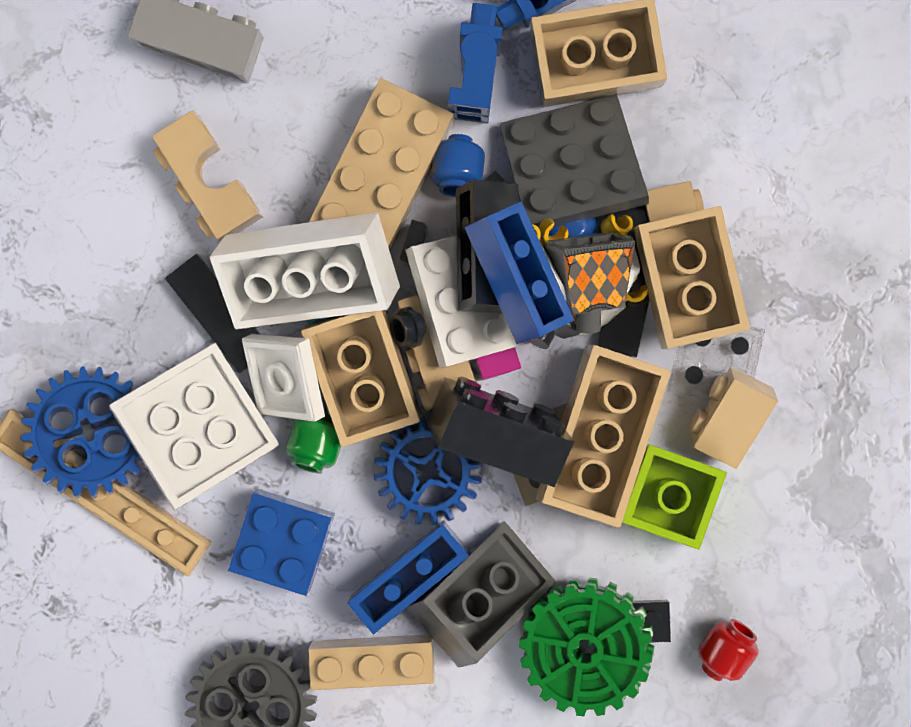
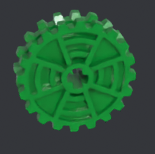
M578 578L569 580L566 589L557 584L551 588L547 598L542 596L532 609L533 612L529 613L528 618L524 622L523 628L526 631H524L523 637L519 640V648L526 650L520 662L522 668H530L531 674L528 676L527 681L530 686L539 685L542 689L539 697L545 702L553 698L557 701L556 709L564 712L568 707L575 708L576 716L584 717L587 710H594L597 716L605 715L606 707L610 705L618 710L624 707L626 695L633 699L637 696L641 682H646L651 668L649 663H652L655 646L649 644L652 642L654 634L652 625H644V618L647 613L643 607L634 608L632 605L633 595L629 592L620 595L617 593V584L609 582L606 587L599 586L598 578H589L586 585H581ZM582 640H589V646L592 643L595 644L592 653H585V647L582 650L579 649Z

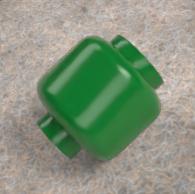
M325 413V417L317 421L299 419L294 421L285 448L286 453L292 458L291 464L311 473L321 474L323 469H328L335 465L341 444L331 416Z

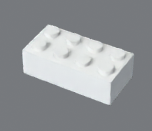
M378 212L225 235L209 256L235 329L388 310L400 287Z

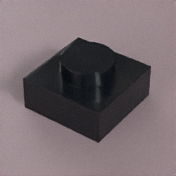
M668 600L633 601L632 605L635 609L643 607L647 613L644 618V625H652L654 634L651 643L671 642L670 602Z

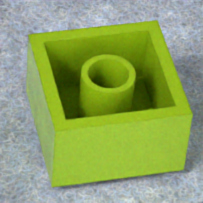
M648 444L622 523L700 550L727 472Z

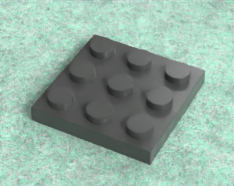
M617 94L499 123L514 182L518 184L519 198L531 224L538 226V228L540 223L548 218L554 221L553 227H557L565 223L582 221L649 204L648 191Z

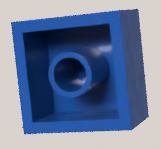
M258 489L253 492L228 571L307 596L312 588L335 513Z

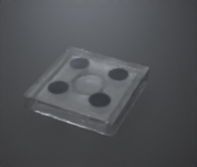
M750 326V330L677 347L667 391L711 400L709 392L714 381L719 375L725 376L730 366L755 378L765 330Z

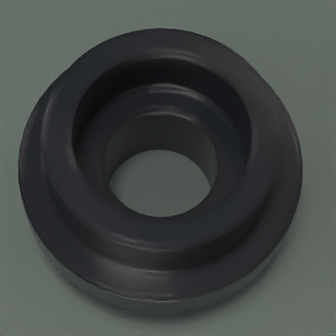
M404 307L390 319L391 333L399 346L415 348L422 344L426 334V324L420 313L411 307Z

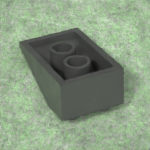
M504 521L469 550L468 558L407 608L456 666L460 668L477 664L556 581Z

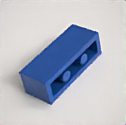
M522 201L465 227L516 344L541 337L574 321Z
M442 520L353 593L347 604L374 635L468 558L469 550L449 525Z

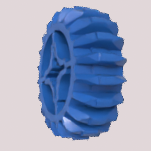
M421 416L420 422H418L419 429L413 431L412 425L403 427L406 435L403 437L396 430L389 432L390 437L396 442L394 446L381 442L379 448L388 453L389 456L388 458L376 457L374 459V464L386 467V472L374 474V480H387L388 485L379 489L378 494L382 497L392 492L394 498L387 504L389 510L394 509L399 502L405 506L399 516L401 519L405 520L410 510L417 512L415 524L421 525L423 514L430 513L431 524L437 525L439 519L437 512L443 511L445 518L451 521L454 519L450 508L452 505L455 504L461 512L467 510L465 502L460 499L462 495L469 499L476 498L477 493L467 486L468 483H482V477L470 474V469H479L482 467V463L475 460L469 461V458L458 455L462 464L461 481H459L444 470L442 457L446 450L438 448L436 444L433 450L425 456H417L403 450L402 448L415 439L433 437L430 429L426 428L425 417ZM439 452L435 461L438 466L435 467V470H440V477L430 476L427 481H424L420 489L417 488L421 480L419 475L422 471H417V465L411 461L426 465L429 460L433 459L435 453ZM396 460L403 463L414 475V484L408 496L397 483L395 476ZM432 485L442 486L445 489L448 488L454 491L449 497L439 502H419L426 488Z

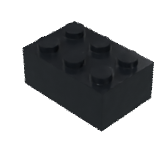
M444 377L426 421L438 448L555 487L574 441L565 430L566 425L558 420L556 417L557 413L553 409L538 403H534L532 408L518 403L519 399L516 396L501 390H496L495 395L480 390L482 386L468 378L458 377L457 381Z

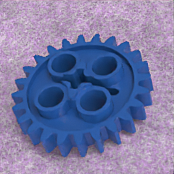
M84 366L80 368L79 378L73 379L68 370H65V382L59 384L52 377L49 378L52 390L47 393L44 390L37 389L36 393L42 400L40 404L27 403L26 405L34 413V417L21 419V423L30 428L31 432L21 435L20 439L22 442L33 444L23 454L26 458L38 457V460L31 467L32 471L38 473L46 469L47 472L42 481L48 485L55 479H58L57 491L61 494L69 485L73 486L75 498L80 497L84 488L89 489L93 499L97 498L98 487L104 486L106 491L112 495V482L116 480L127 487L128 481L125 474L129 471L139 476L141 471L135 463L137 460L142 461L120 425L96 430L94 432L95 439L92 441H87L84 436H79L60 447H54L53 444L59 439L81 435L84 433L82 426L90 424L93 429H97L116 419L111 410L102 416L94 415L90 412L91 404L98 398H107L112 403L132 391L133 382L129 380L122 386H119V374L116 371L106 380L104 379L102 367L97 368L94 377H89ZM64 411L71 413L73 421L68 428L56 430L52 427V418L57 413ZM111 435H121L126 439V446L121 452L112 454L104 450V443ZM73 449H82L87 452L86 462L79 468H70L65 464L66 455Z

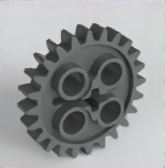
M245 639L239 652L232 643H229L225 647L226 657L216 650L211 654L214 666L203 662L198 667L205 677L194 676L190 680V683L198 691H190L185 696L186 700L196 704L187 709L185 716L197 719L191 727H264L263 722L268 727H310L304 722L315 721L317 713L307 709V707L317 702V696L306 694V691L311 688L310 680L302 681L300 678L306 666L302 665L295 669L291 666L295 657L294 653H291L285 659L279 657L281 645L279 644L270 653L266 652L265 640H261L256 650H252L249 640ZM250 669L260 670L266 677V684L260 687L251 685L247 680L246 672ZM231 676L235 677L238 681L240 690L230 682L229 678ZM217 693L228 694L233 701V708L229 710L220 709L214 702V695ZM256 700L260 705L256 711L251 709L247 712L243 707L247 701L252 703ZM274 702L285 704L290 711V716L285 719L275 718L270 712V704Z

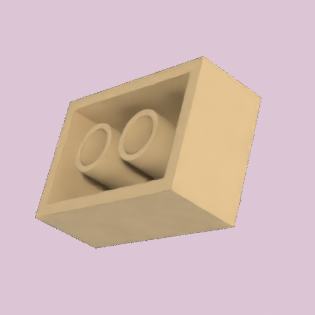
M634 0L531 18L530 34L542 107L661 88L667 80L655 0Z
M721 206L641 224L633 229L661 349L675 348L750 330Z
M386 310L334 316L305 325L301 333L303 338H309L317 379L341 447L420 422L421 411L398 344L392 336L390 320Z

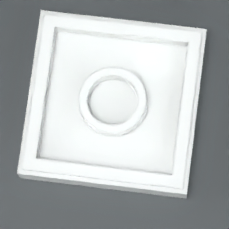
M251 334L242 338L256 406L261 415L307 421H317L325 417L309 338Z

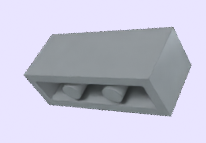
M139 0L127 36L137 46L247 83L250 81L264 39L260 30L255 28L256 23L248 18L233 15L232 20L218 16V10L209 5L195 2L194 7L179 3V0Z

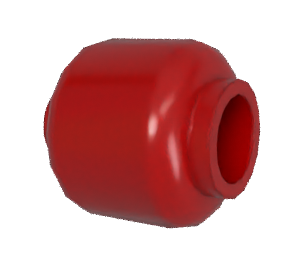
M731 619L729 622L719 621L715 623L698 647V655L703 662L701 666L703 671L716 681H722L723 678L730 681L740 680L759 654L756 644L757 636L749 627L734 619Z

